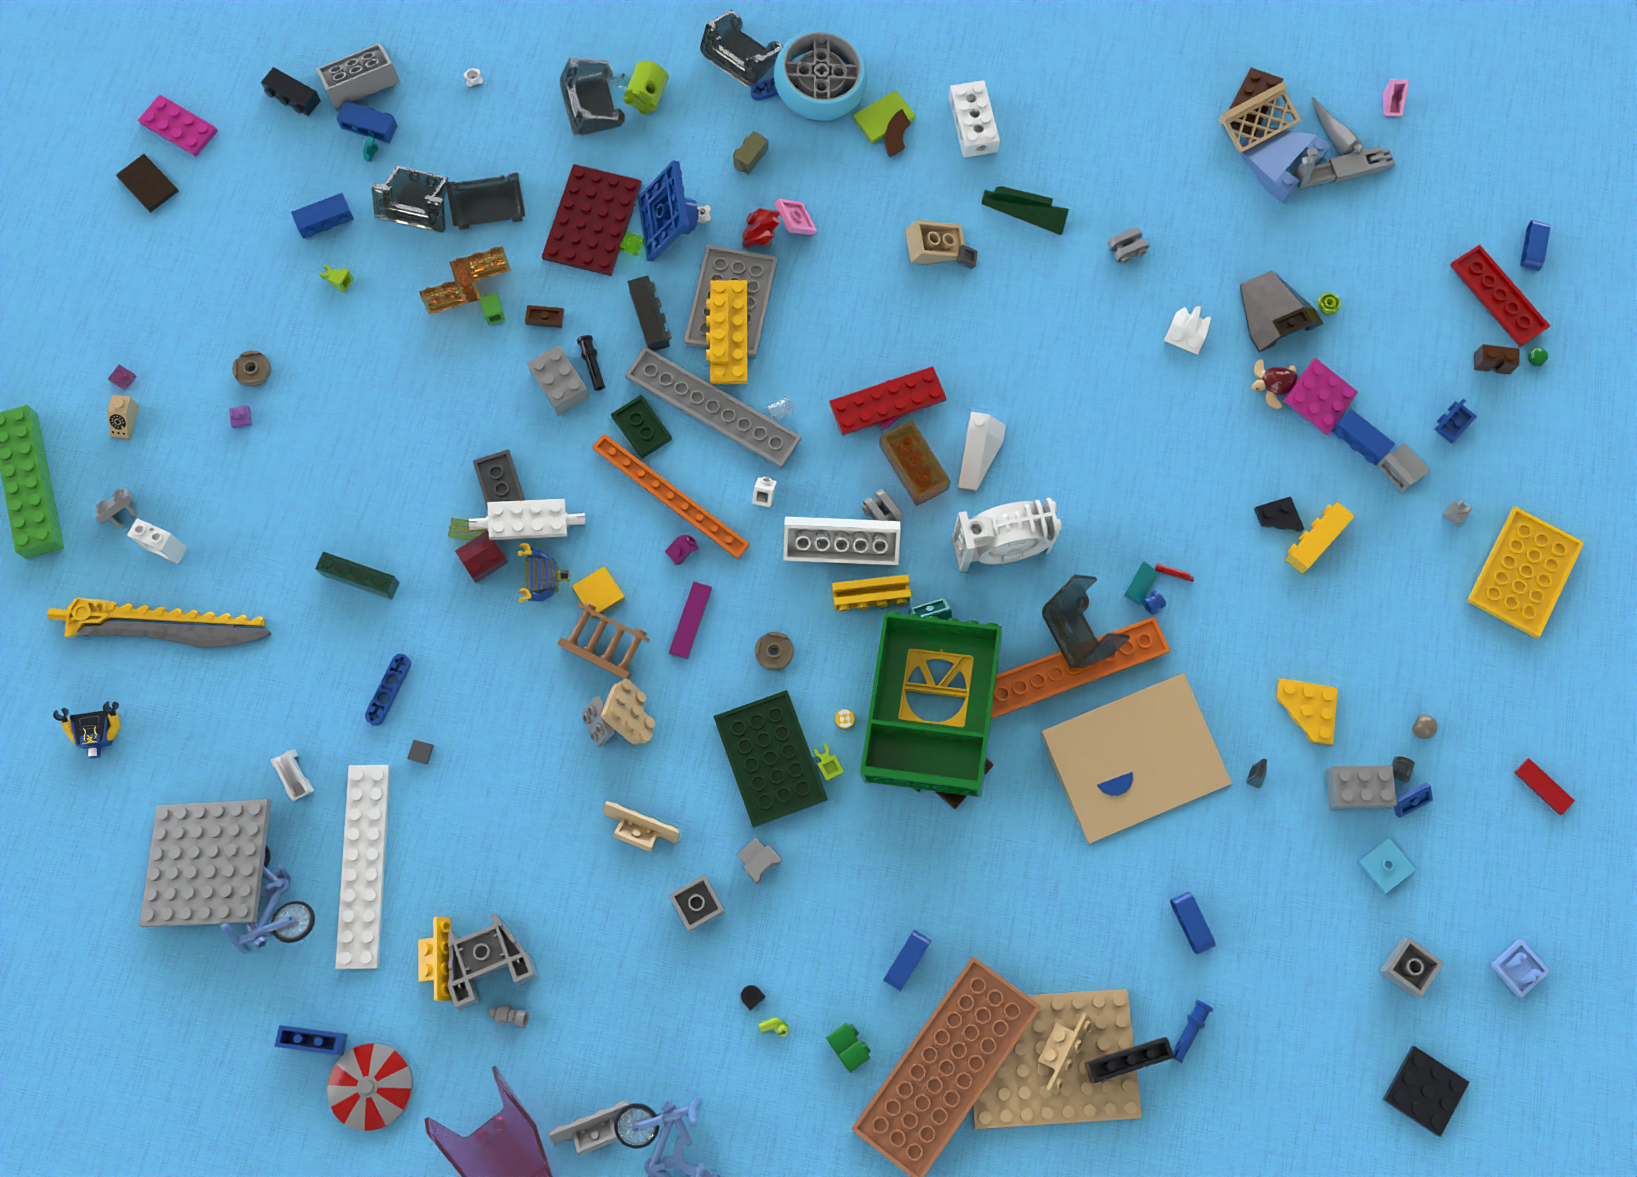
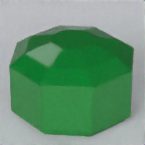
M1542 347L1534 348L1528 354V361L1534 366H1542L1548 359V352Z

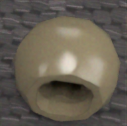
M1420 715L1412 731L1419 738L1429 739L1437 732V722L1432 716Z

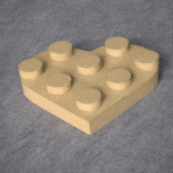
M624 679L615 684L610 690L600 717L634 745L644 744L650 741L653 736L655 721L644 712V702L646 701L644 692L640 691L629 679Z

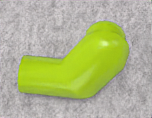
M777 1017L758 1023L761 1033L773 1030L782 1037L789 1033L788 1024Z

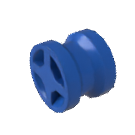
M1153 591L1150 597H1145L1142 600V604L1151 615H1155L1159 608L1166 606V601L1160 593Z

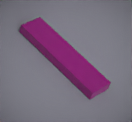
M693 581L669 654L688 659L712 590L711 586Z

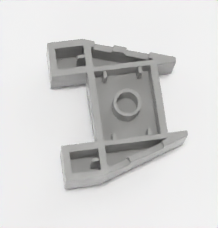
M491 913L494 925L460 939L456 932L449 931L448 988L454 1006L457 1009L462 1010L480 1002L474 980L509 966L514 983L518 985L538 978L532 958L495 913Z

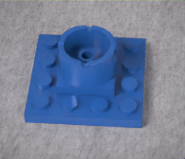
M673 160L638 196L646 258L648 261H654L681 234L689 235L695 229L698 222L699 210L697 209V202L692 198L685 197L680 163Z

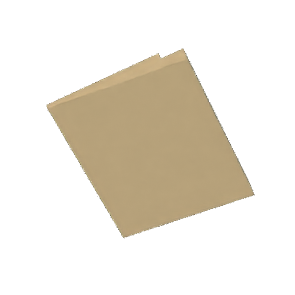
M1185 673L1057 724L1040 733L1048 751L1047 755L1088 844L1232 784ZM1133 772L1131 787L1119 796L1105 794L1097 787V784Z

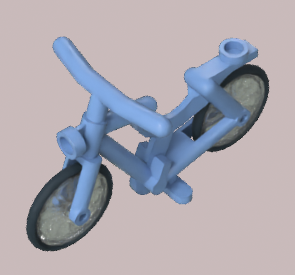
M267 845L262 877L270 882V884L261 887L259 906L261 897L272 896L257 927L255 923H245L248 933L237 936L226 923L220 927L225 936L243 954L247 953L249 949L244 944L246 942L253 941L254 945L260 949L268 943L266 937L274 935L282 942L294 943L305 938L315 924L313 909L301 901H292L282 905L274 913L271 923L268 924L281 895L290 888L288 880L291 879V876L282 864L278 865L280 871L276 874L267 869L271 857Z
M695 1098L690 1102L689 1106L676 1108L674 1103L669 1100L661 1106L663 1112L656 1114L647 1105L634 1103L627 1105L617 1114L614 1122L615 1134L623 1145L633 1149H640L650 1145L658 1135L659 1125L664 1124L653 1156L645 1163L644 1169L649 1175L648 1177H673L666 1169L678 1167L681 1171L692 1177H720L718 1173L713 1175L704 1162L699 1163L697 1166H692L682 1156L683 1146H689L692 1143L682 1117L688 1115L690 1126L695 1127L698 1123L696 1112L701 1104L700 1099ZM674 1123L680 1134L673 1149L674 1156L661 1159Z

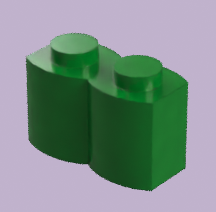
M844 1023L825 1038L848 1072L851 1073L870 1059L869 1053L871 1051L864 1041L860 1043L856 1037L859 1033L853 1024L848 1025Z

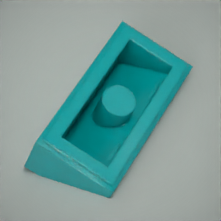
M1143 561L1124 596L1141 605L1158 572Z
M946 598L909 608L910 614H918L920 617L937 616L942 620L952 618L951 608Z

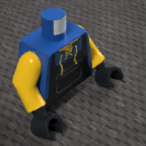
M107 701L103 705V711L70 715V718H67L69 714L67 708L61 709L64 716L59 715L57 710L53 713L54 719L61 721L60 724L72 743L82 749H88V758H100L101 747L112 745L113 739H115L121 728L119 714L116 712L119 708V703L116 701L112 703V708Z

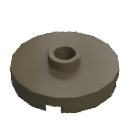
M250 350L243 352L238 359H235L232 371L240 384L254 387L261 385L268 379L271 365L270 361L261 352Z
M769 632L758 639L755 646V656L763 668L778 671L785 668L791 662L793 645L786 635L780 632ZM776 649L778 653L773 655L771 650Z

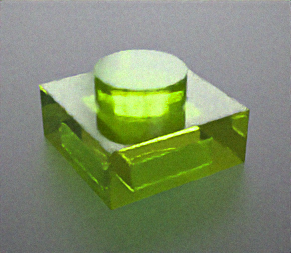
M627 231L620 244V250L637 256L644 243V238Z

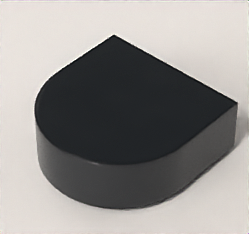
M754 985L746 986L741 992V1000L750 1011L766 997Z

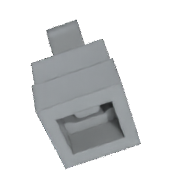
M1464 499L1460 500L1458 504L1453 501L1442 515L1457 527L1461 525L1472 511L1473 506H1466L1463 503Z

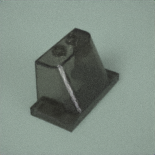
M396 166L383 185L374 183L372 186L374 217L443 233L446 229L444 198L449 186L448 177Z

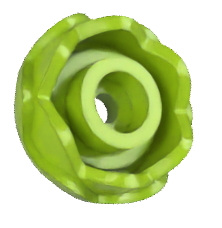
M1333 293L1322 294L1318 299L1320 311L1324 314L1336 313L1341 307L1340 298Z

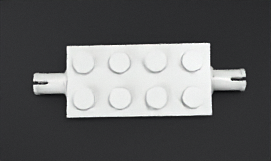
M565 499L487 502L488 516L486 518H469V531L487 529L489 531V540L567 536L568 525H585V513L567 514L565 512Z

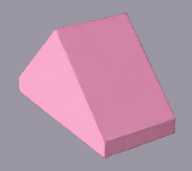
M1391 79L1382 93L1385 116H1403L1409 80Z

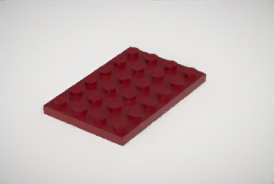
M573 164L542 253V259L612 276L642 181Z

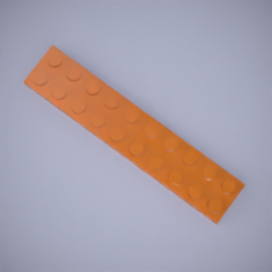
M1155 616L997 674L992 719L1168 654L1170 649Z

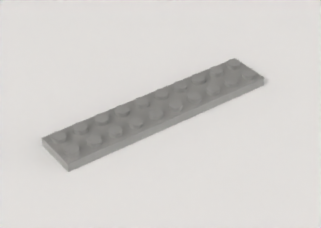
M644 347L625 374L626 379L781 469L801 441V436L647 347Z

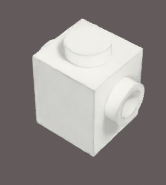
M758 477L754 486L752 504L771 507L777 481H773L768 477Z

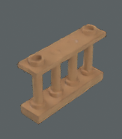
M587 602L585 605L579 603L577 606L584 611L571 636L567 637L566 640L560 638L557 645L624 679L630 680L632 673L628 672V665L641 640L649 643L650 639L646 637L647 633L638 628L636 631H633L596 612V607ZM593 614L601 618L587 646L581 648L577 646V639L588 618ZM609 622L618 628L604 655L602 654L598 657L594 655V648ZM626 631L635 637L621 664L618 663L616 666L611 663V657Z

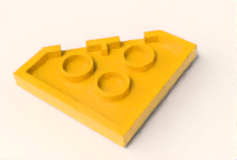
M1279 678L1277 681L1276 699L1287 709L1290 717L1298 727L1300 726L1307 734L1306 737L1310 742L1328 746L1333 745L1338 688Z

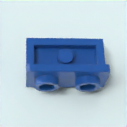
M1464 398L1459 403L1455 401L1448 408L1450 413L1448 415L1444 413L1436 421L1439 425L1434 430L1451 444L1477 417L1463 405L1466 402Z

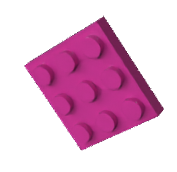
M1314 358L1283 401L1327 435L1334 428L1358 391L1318 359Z

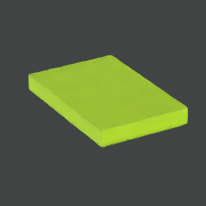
M895 90L853 114V120L873 144L885 137L889 121L899 110L903 109L910 122L915 119L916 115Z

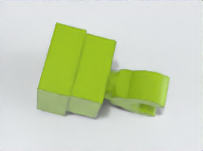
M323 265L327 272H319L321 278L328 279L332 287L345 293L354 279L350 271L343 267L341 271L335 268L331 270L328 265Z

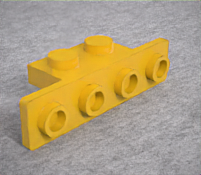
M437 916L433 918L434 938L418 940L419 982L434 981V1000L451 1001L452 997L448 988V934L451 930V918Z

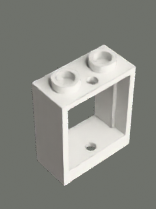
M138 518L127 534L145 550L176 564H179L187 550V547L171 533Z

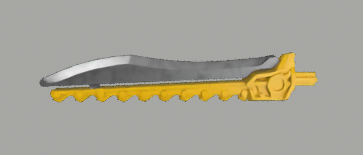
M75 598L71 605L67 607V610L56 608L47 610L48 619L65 621L64 636L67 638L78 634L83 637L136 636L169 640L198 648L237 645L271 635V632L267 629L235 628V626H265L264 618L258 616L249 621L248 617L243 614L235 619H232V615L228 613L216 617L215 613L211 611L200 616L199 612L194 609L186 614H183V610L179 608L167 612L166 608L162 606L151 611L150 607L145 604L134 609V605L130 603L118 607V604L113 601ZM113 619H124V620H142V621H160V622L214 624V625H226V627L196 626V625H178V624H160V623H142V622H124V621H111V620H113Z

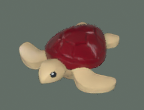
M1258 360L1254 366L1253 373L1255 377L1261 380L1254 381L1251 389L1255 391H1263L1265 389L1267 391L1265 395L1267 405L1273 409H1280L1282 404L1278 401L1276 395L1288 393L1295 385L1298 377L1295 373L1296 366L1291 365L1288 369L1273 367L1265 371L1264 361Z

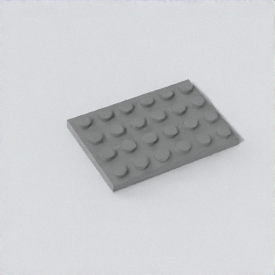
M707 245L684 345L710 349V344L706 343V332H710V327L706 325V316H710V310H707L706 299H710L711 280H747V356L756 357L778 261L777 257Z

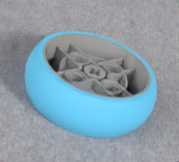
M815 29L794 36L782 47L775 61L774 82L781 99L793 112L811 120L827 121L846 115L857 106L867 87V66L862 53L851 40L834 31ZM803 55L799 62H793L795 58ZM843 88L850 89L845 94L836 97L842 91Z

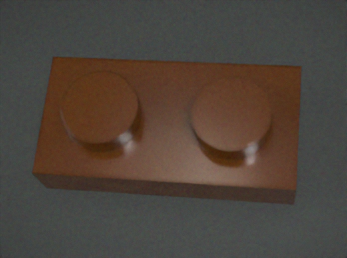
M527 305L525 323L526 325L562 328L564 308Z

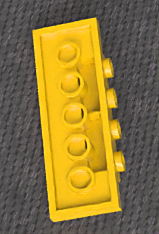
M711 280L710 299H706L707 310H710V316H706V325L710 327V332H706V343L710 344V349H706V360L710 361V383L748 384L747 280Z

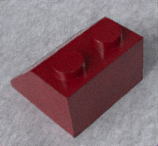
M488 531L455 550L475 583L508 563L496 542L489 540Z

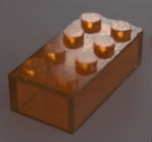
M913 420L880 437L879 446L916 507L949 490L951 481Z

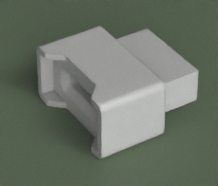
M757 838L753 839L737 854L745 864L743 867L744 871L756 884L760 882L761 875L772 865H779L782 862V859L769 845L764 847Z

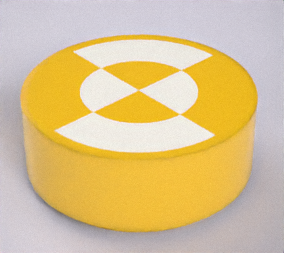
M842 709L837 712L835 723L840 729L847 730L854 724L855 717L850 710Z

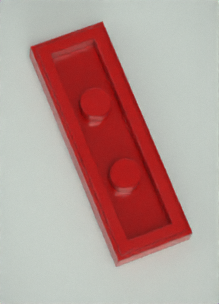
M1529 758L1514 772L1559 815H1562L1575 801Z

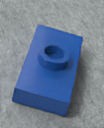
M1425 782L1396 798L1397 805L1394 806L1395 814L1400 818L1433 801L1431 785Z

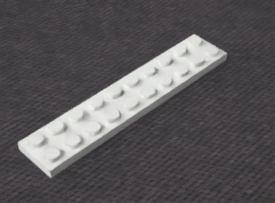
M349 765L335 969H379L390 783L389 765Z

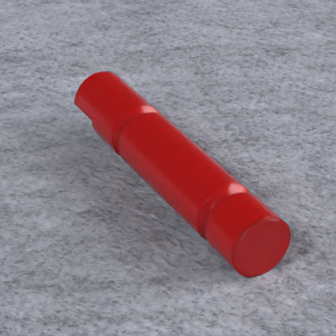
M1160 564L1155 566L1157 572L1191 582L1194 581V577L1190 576L1188 572Z

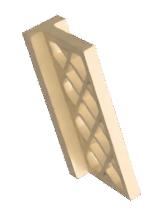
M1284 82L1226 111L1218 118L1220 124H1224L1239 154L1301 122L1285 91L1287 87ZM1281 96L1285 102L1284 108L1275 105L1277 98ZM1262 106L1271 108L1269 115L1260 113ZM1274 109L1283 111L1281 119L1272 117ZM1285 113L1291 114L1294 121L1291 123L1284 121ZM1247 114L1256 115L1254 123L1245 121ZM1259 117L1268 119L1266 127L1257 125ZM1233 121L1241 123L1239 131L1233 130L1230 123ZM1270 121L1279 123L1277 130L1269 129ZM1244 125L1252 127L1250 135L1242 133ZM1255 128L1264 131L1262 138L1253 136ZM1240 136L1249 139L1248 145L1243 148L1239 142Z

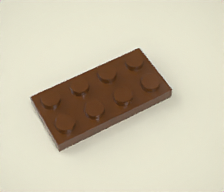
M1251 67L1229 110L1282 83L1283 78ZM1262 106L1260 113L1266 115L1270 107ZM1247 114L1245 121L1254 123L1256 115ZM1259 117L1257 125L1261 126L1264 118ZM1233 121L1230 125L1233 129L1239 131L1241 123ZM1244 125L1242 132L1251 134L1252 127ZM1255 128L1253 136H1256L1259 129Z

